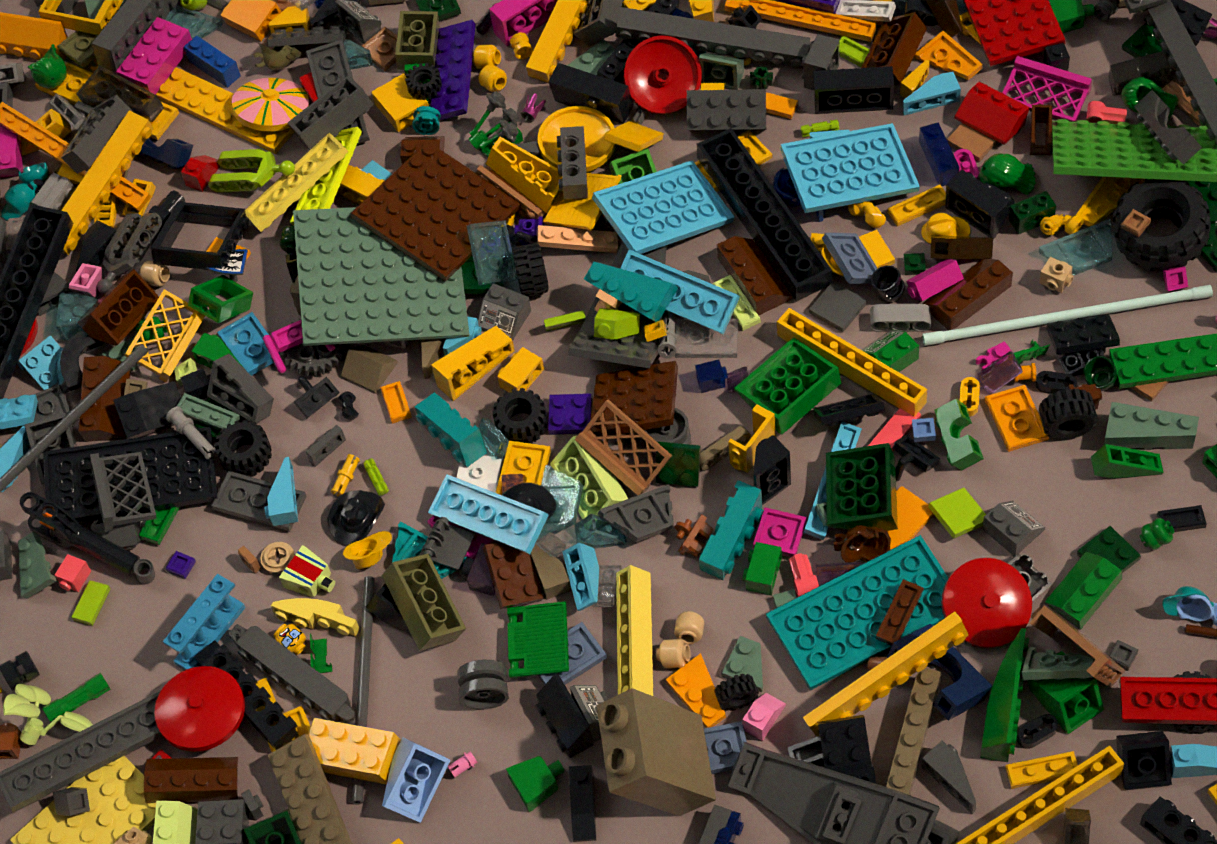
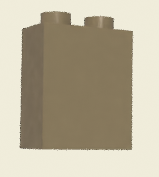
M633 688L596 705L610 793L678 816L716 800L702 716L700 714Z

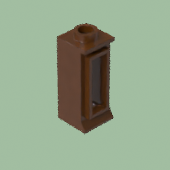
M1032 105L1030 155H1050L1052 144V105ZM1036 123H1046L1045 145H1035Z

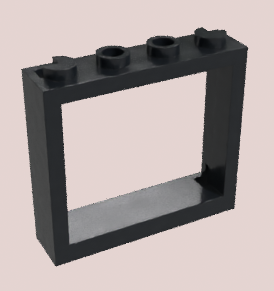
M177 202L151 246L153 264L208 270L206 267L222 269L224 264L229 263L230 253L235 252L238 241L242 239L244 230L248 228L249 219H246L245 209ZM185 222L231 227L217 253L171 248Z

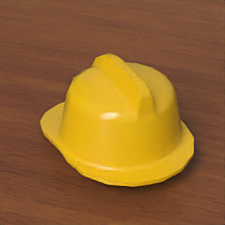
M937 213L931 216L921 230L923 239L931 244V235L968 237L970 234V226L964 219L952 217L946 213Z
M381 531L353 542L343 550V556L346 559L352 560L356 569L374 566L381 560L382 550L391 542L392 534L387 531Z

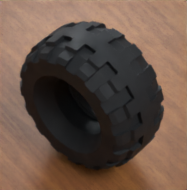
M1145 179L1141 184L1137 182L1128 189V193H1124L1117 201L1116 210L1113 212V233L1119 251L1124 253L1126 259L1136 266L1139 264L1145 270L1153 271V269H1160L1163 272V270L1173 267L1186 266L1187 261H1193L1201 254V249L1207 245L1209 240L1211 223L1207 201H1204L1202 193L1194 186L1190 187L1189 183L1184 180ZM1134 209L1151 218V220L1158 217L1173 218L1181 226L1176 232L1168 236H1152L1144 231L1140 237H1137L1121 228V223Z

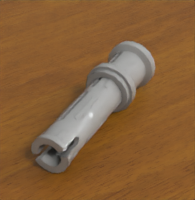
M667 310L664 311L663 315L667 335L659 338L658 353L664 358H671L677 351L675 346L677 342V335L675 333L676 314Z
M176 406L167 413L166 420L169 423H173L177 432L184 434L206 459L213 457L214 455L210 451L215 454L216 449L194 427L193 420L183 414L181 407Z

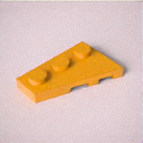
M944 31L940 32L914 55L917 60L922 62L928 60L930 65L947 72H954L955 75L966 80H970L983 69L981 62Z
M701 653L666 679V684L689 710L702 716L705 728L714 727L726 718V713L720 707L715 695V687Z

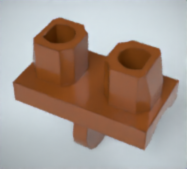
M701 514L692 528L690 527L692 523L690 519H686L684 523H676L675 529L678 531L676 537L681 540L683 536H686L677 552L682 555L688 552L694 556L700 553L704 545L694 538L698 535L707 540L714 530L705 522L707 517Z

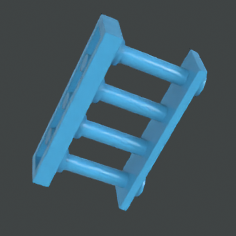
M217 574L163 640L165 645L179 653L173 660L175 665L183 670L198 667L199 665L194 656L214 640L218 643L246 608L244 603L229 595L235 587L233 582Z

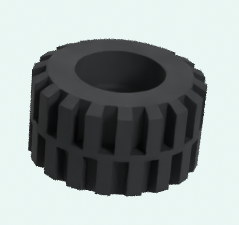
M532 243L513 247L512 254L521 294L532 296L548 292L549 285L540 245Z
M520 388V391L512 389L510 393H503L504 397L497 399L498 403H494V410L492 411L499 437H503V441L506 443L515 441L532 444L534 439L536 441L539 440L540 434L543 435L545 428H547L546 410L543 400H540V396L537 393L534 394L532 390L526 392L525 388ZM519 413H526L530 415L528 418L522 421L510 420L514 415Z
M1065 389L1044 398L1039 405L1044 433L1050 438H1076L1090 432L1098 423L1093 398L1086 390Z
M238 420L234 421L235 424L226 425L227 428L220 431L221 435H217V443H215L216 453L224 470H227V473L232 471L246 476L249 474L254 476L257 475V471H263V466L269 464L268 459L272 456L271 445L263 428L260 425L257 426L256 422L251 421L249 423L248 420H243L241 423ZM243 445H252L246 452L235 453Z

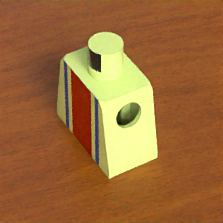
M303 545L279 576L284 588L310 597L316 596L320 589L331 592L335 586V581L329 578L331 572L328 565Z

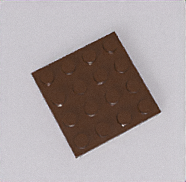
M663 362L651 365L650 368L637 367L596 375L591 420L604 402L609 399L643 430L673 425L678 375L677 362ZM607 407L604 411L605 421L614 420V413ZM620 423L621 434L629 433L630 427L626 423ZM601 424L594 425L591 428V431L596 436H603ZM606 424L607 435H616L615 424Z

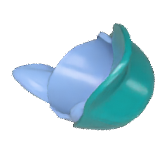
M1183 586L1175 592L1174 596L1166 597L1162 602L1164 611L1169 615L1196 622L1212 619L1213 624L1217 626V603L1210 601L1208 596L1200 589Z

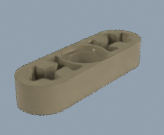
M740 426L700 453V468L708 470L729 455L728 441L730 438L742 445L746 444L751 437L749 431L744 426Z

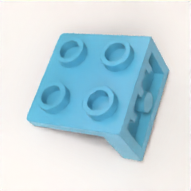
M50 335L18 360L17 365L21 370L26 369L39 386L46 390L57 383L55 367L62 348Z

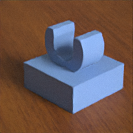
M933 418L912 419L914 442L936 440Z

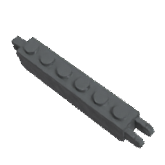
M236 624L228 634L236 643L239 649L238 654L244 660L248 661L250 659L254 662V666L261 673L266 671L270 674L269 677L277 685L282 683L286 686V690L293 697L299 696L303 699L302 702L306 707L311 710L315 708L319 711V716L324 720L356 725V714L351 709V702L345 691L259 627L252 626L247 630Z

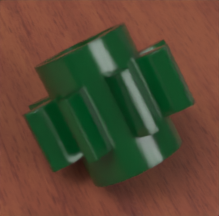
M757 67L754 72H750V86L754 85L756 89H767L768 86L773 85V72H768L767 67Z

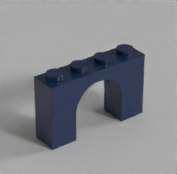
M928 624L894 642L887 658L933 626ZM954 647L948 649L941 658H935L930 662L943 668L953 680V684L939 692L933 703L936 709L948 721L983 702L992 688V685Z

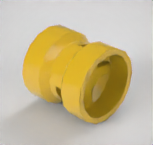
M516 33L510 38V44L514 49L513 51L517 59H526L532 55L533 48L529 43L526 33Z

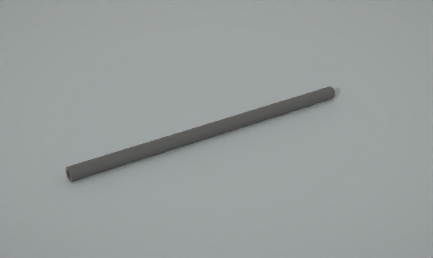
M141 344L0 478V492L145 356L149 350Z
M372 576L364 577L356 711V726L367 727L373 613L365 607L374 597L375 578ZM353 778L352 804L360 805L363 803L364 780Z

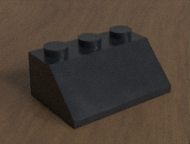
M962 169L946 184L945 208L964 219L989 238L994 239L1009 214L1010 201L1003 194L997 193L988 184H983L974 175Z
M774 435L768 439L761 440L756 447L753 478L754 487L761 489L762 505L791 485L790 451Z
M556 673L537 693L538 704L535 706L540 716L545 715L547 718L546 726L551 735L556 734L559 740L556 743L561 752L564 753L566 751L569 758H572L594 745L588 723L559 674Z

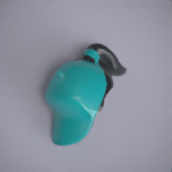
M34 179L29 184L20 183L9 188L5 193L6 204L1 216L8 221L20 218L27 212L31 204L30 202L45 183L41 179Z

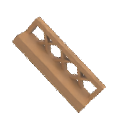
M482 165L477 168L476 173L521 203V208L517 211L526 219H538V217L542 216L544 220L547 213L492 174L489 170H494L488 165L485 168Z

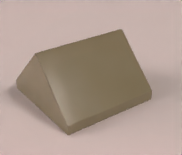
M365 345L353 347L348 350L341 377L373 393H377L398 361Z

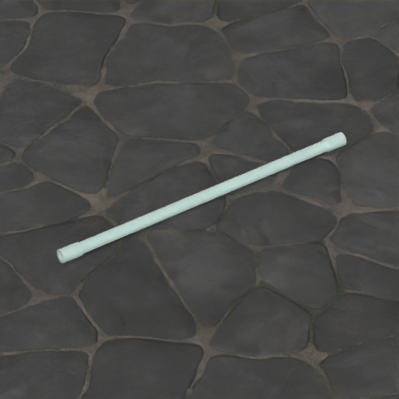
M1211 285L1193 287L1188 290L948 331L922 334L924 346L940 344L945 341L1045 325L1057 321H1068L1191 299L1213 297V290Z

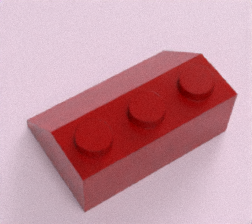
M978 82L968 91L954 119L1005 145L1025 126L1029 107L986 84Z

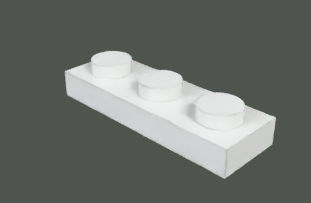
M840 0L836 14L866 21L891 22L896 5L891 1Z

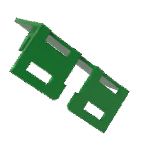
M1032 339L1030 342L1031 348L1010 355L1011 357L1014 355L1016 361L1020 364L1023 361H1029L1032 357L1037 358V356L1045 355L1050 344L1040 347Z
M310 634L311 667L319 673L333 672L332 664L328 665L326 663L327 638L314 640Z

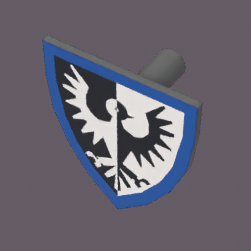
M236 249L235 252H231L229 263L224 264L222 269L206 268L214 273L229 275L231 280L237 282V275H243L248 249Z

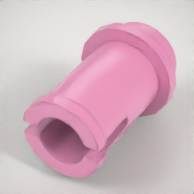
M471 751L467 754L464 752V756L448 765L454 778L470 767L474 768V765L478 763Z

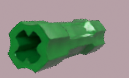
M98 673L79 688L60 699L52 701L42 707L49 721L52 722L59 715L64 716L65 712H72L91 699L98 698L111 689L102 674Z

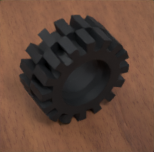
M420 63L419 67L414 65L413 70L409 69L408 73H406V84L408 92L412 97L415 96L416 99L422 97V100H425V97L428 96L431 99L432 94L436 96L437 92L441 91L440 72L434 65L429 67V63H425V66H422V63ZM422 79H429V80H430L428 83H425V84H418V83H417L418 81H420V80H422Z
M750 674L734 675V678H726L727 681H721V685H717L716 689H714L720 707L726 711L730 709L733 711L738 707L739 709L743 708V705H749L750 702L755 701V698H758L759 694L754 679Z

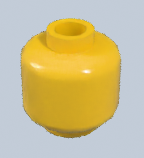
M478 45L473 52L472 62L481 70L487 65L497 66L501 62V53L495 45Z
M487 65L480 71L478 79L483 88L491 92H499L506 85L507 75L504 70L497 66Z

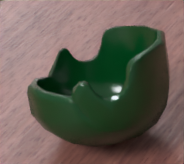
M1095 356L1088 360L1083 369L1087 384H1095L1096 388H1100L1101 391L1112 387L1117 379V370L1114 363L1104 356Z

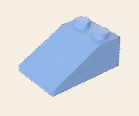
M402 737L392 758L382 806L421 823L450 763V759Z

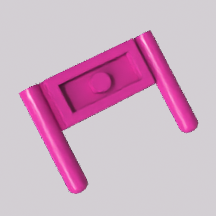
M301 320L262 338L279 373H284L286 367L278 352L280 351L281 353L303 343ZM334 344L326 345L329 351L335 349Z

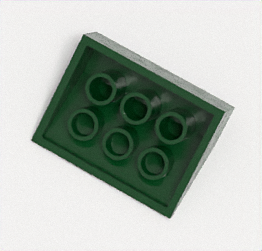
M889 443L826 453L828 527L851 529L857 525L883 528L886 531L898 529L895 456Z

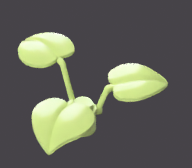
M17 684L15 687L16 694L7 695L3 703L4 715L28 717L27 723L19 736L20 740L28 745H35L40 735L45 736L47 731L59 721L65 727L78 732L93 725L86 717L80 714L65 712L64 716L59 715L47 727L43 728V722L37 719L40 715L39 703L47 705L50 703L51 698L45 690L32 685Z

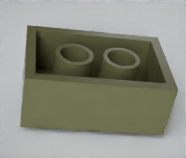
M400 11L395 51L397 70H404L405 64L429 63V67L431 65L435 67L440 28L438 12Z

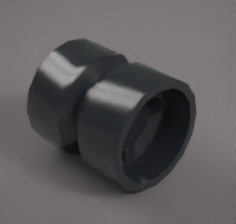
M27 651L15 656V661L8 660L0 665V671L12 691L15 690L17 684H23L24 680L31 681L40 676ZM20 665H22L24 670L26 671L23 674H20L17 668Z

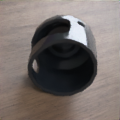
M890 265L881 266L872 274L871 283L880 299L892 302L903 295L905 285L896 267Z

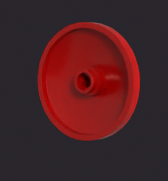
M654 36L642 41L631 51L625 63L624 83L629 87L631 99L639 107L651 113L671 114L682 110L687 106V90H699L701 85L702 70L697 55L685 42L671 36Z
M977 558L968 561L950 575L943 588L941 603L944 618L956 612L969 634L964 642L980 648L1003 646L1013 641L1021 628H1026L1030 620L1032 596L1029 586L1020 572L1004 561L994 558Z
M211 666L193 667L174 676L162 688L155 704V721L162 736L174 747L192 752L205 751L221 745L236 732L244 716L245 699L238 682L228 672Z

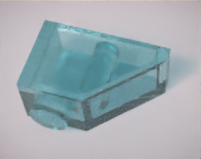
M344 40L351 70L373 66L370 50L351 40Z
M590 514L575 524L577 543L580 542L594 549L627 543L626 535L597 515Z

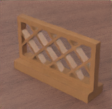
M609 399L604 402L585 429L575 438V441L637 495H641L650 487L651 482L672 457L666 449ZM607 407L614 413V420L605 421L604 411ZM620 423H626L630 427V434L621 435ZM601 424L603 436H596L591 431V428L594 425ZM606 424H615L616 435H607ZM642 437L646 441L647 448L637 449L636 438ZM622 438H631L632 449H623ZM608 439H617L619 450H612L609 447ZM658 451L665 458L661 463H653L652 452ZM638 452H647L649 463L639 464ZM624 453H633L635 464H628L624 459ZM640 467H649L650 477L647 480L641 475Z

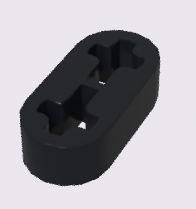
M1042 371L1037 374L1036 388L1041 392L1054 394L1069 388L1064 387L1065 382H1068L1069 385L1073 384L1075 388L1077 380L1070 374ZM1044 379L1048 380L1047 384H1043Z
M1043 714L1022 726L1017 735L1019 745L1030 749L1055 735L1058 728L1057 719L1051 714ZM1043 722H1045L1046 724L1051 723V729H1049L1048 727L1041 729L1043 727ZM1024 733L1027 735L1033 734L1032 740L1030 741L1028 738L1023 739Z

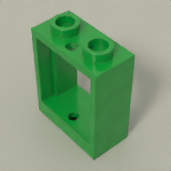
M221 275L192 287L188 306L213 321L221 323L250 310L253 292L228 277ZM221 294L228 300L222 301L215 296Z

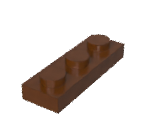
M902 580L876 634L877 640L892 646L894 642L901 639L923 593V587L907 580Z

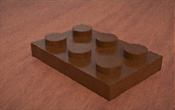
M500 542L484 545L483 551L500 609L539 602L543 599L530 554Z

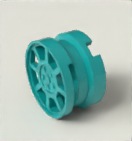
M422 106L414 111L412 124L414 131L422 135H433L439 131L441 114L437 109Z

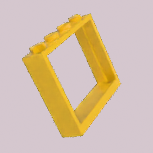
M44 0L38 12L42 19L61 21L66 29L99 35L118 12L123 0H105L95 19L56 12L62 0Z

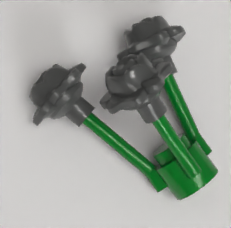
M497 91L491 94L486 93L489 101L487 110L475 128L469 132L471 136L468 139L477 150L484 149L487 145L498 140L499 137L507 138L513 143L519 133L516 128L517 120L519 119L518 114L512 108L506 109L505 97ZM495 108H502L503 118L499 120L496 126L487 133L483 130L478 131L490 112H493ZM502 127V131L497 133V136L489 139L491 134Z

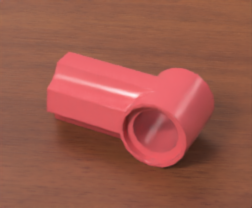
M1092 101L1087 107L1086 121L1090 123L1107 121L1109 124L1125 122L1127 109L1106 107L1100 101Z
M795 554L789 559L797 598L819 587L817 577L812 573L807 554Z

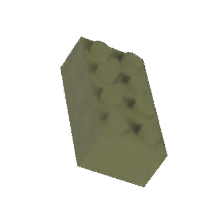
M428 553L392 562L382 574L419 651L456 641L466 630Z

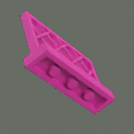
M1017 56L1013 70L1002 93L1007 95L1008 92L1016 89L1019 96L1013 99L1028 106L1030 111L1032 110V105H1044L1054 101L1057 108L1052 109L1053 118L1076 122L1085 99L1091 91L1092 79ZM1016 73L1024 75L1026 80L1016 83L1014 79ZM1041 80L1045 86L1035 89L1032 82ZM1029 84L1032 91L1022 94L1019 87ZM1060 86L1063 92L1054 95L1051 88ZM1048 90L1051 97L1041 100L1038 93ZM1075 91L1083 93L1081 98L1074 101L1070 96V93ZM1035 95L1038 102L1034 104L1026 102L1025 98ZM1066 95L1069 103L1060 106L1057 99ZM1072 106L1075 112L1073 117L1065 115L1062 110Z

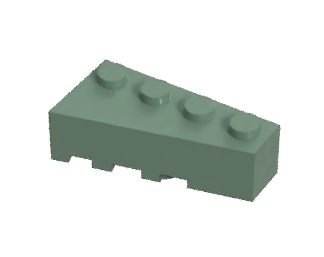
M1112 402L1104 445L1143 448L1144 450H1152L1155 447H1163L1164 449H1193L1199 417Z

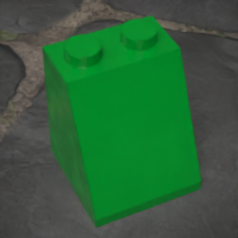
M1060 651L1056 655H1065V653ZM1094 677L1085 679L1027 680L1032 694L1049 714L1057 719L1058 724L1067 734H1070L1104 710L1097 680Z

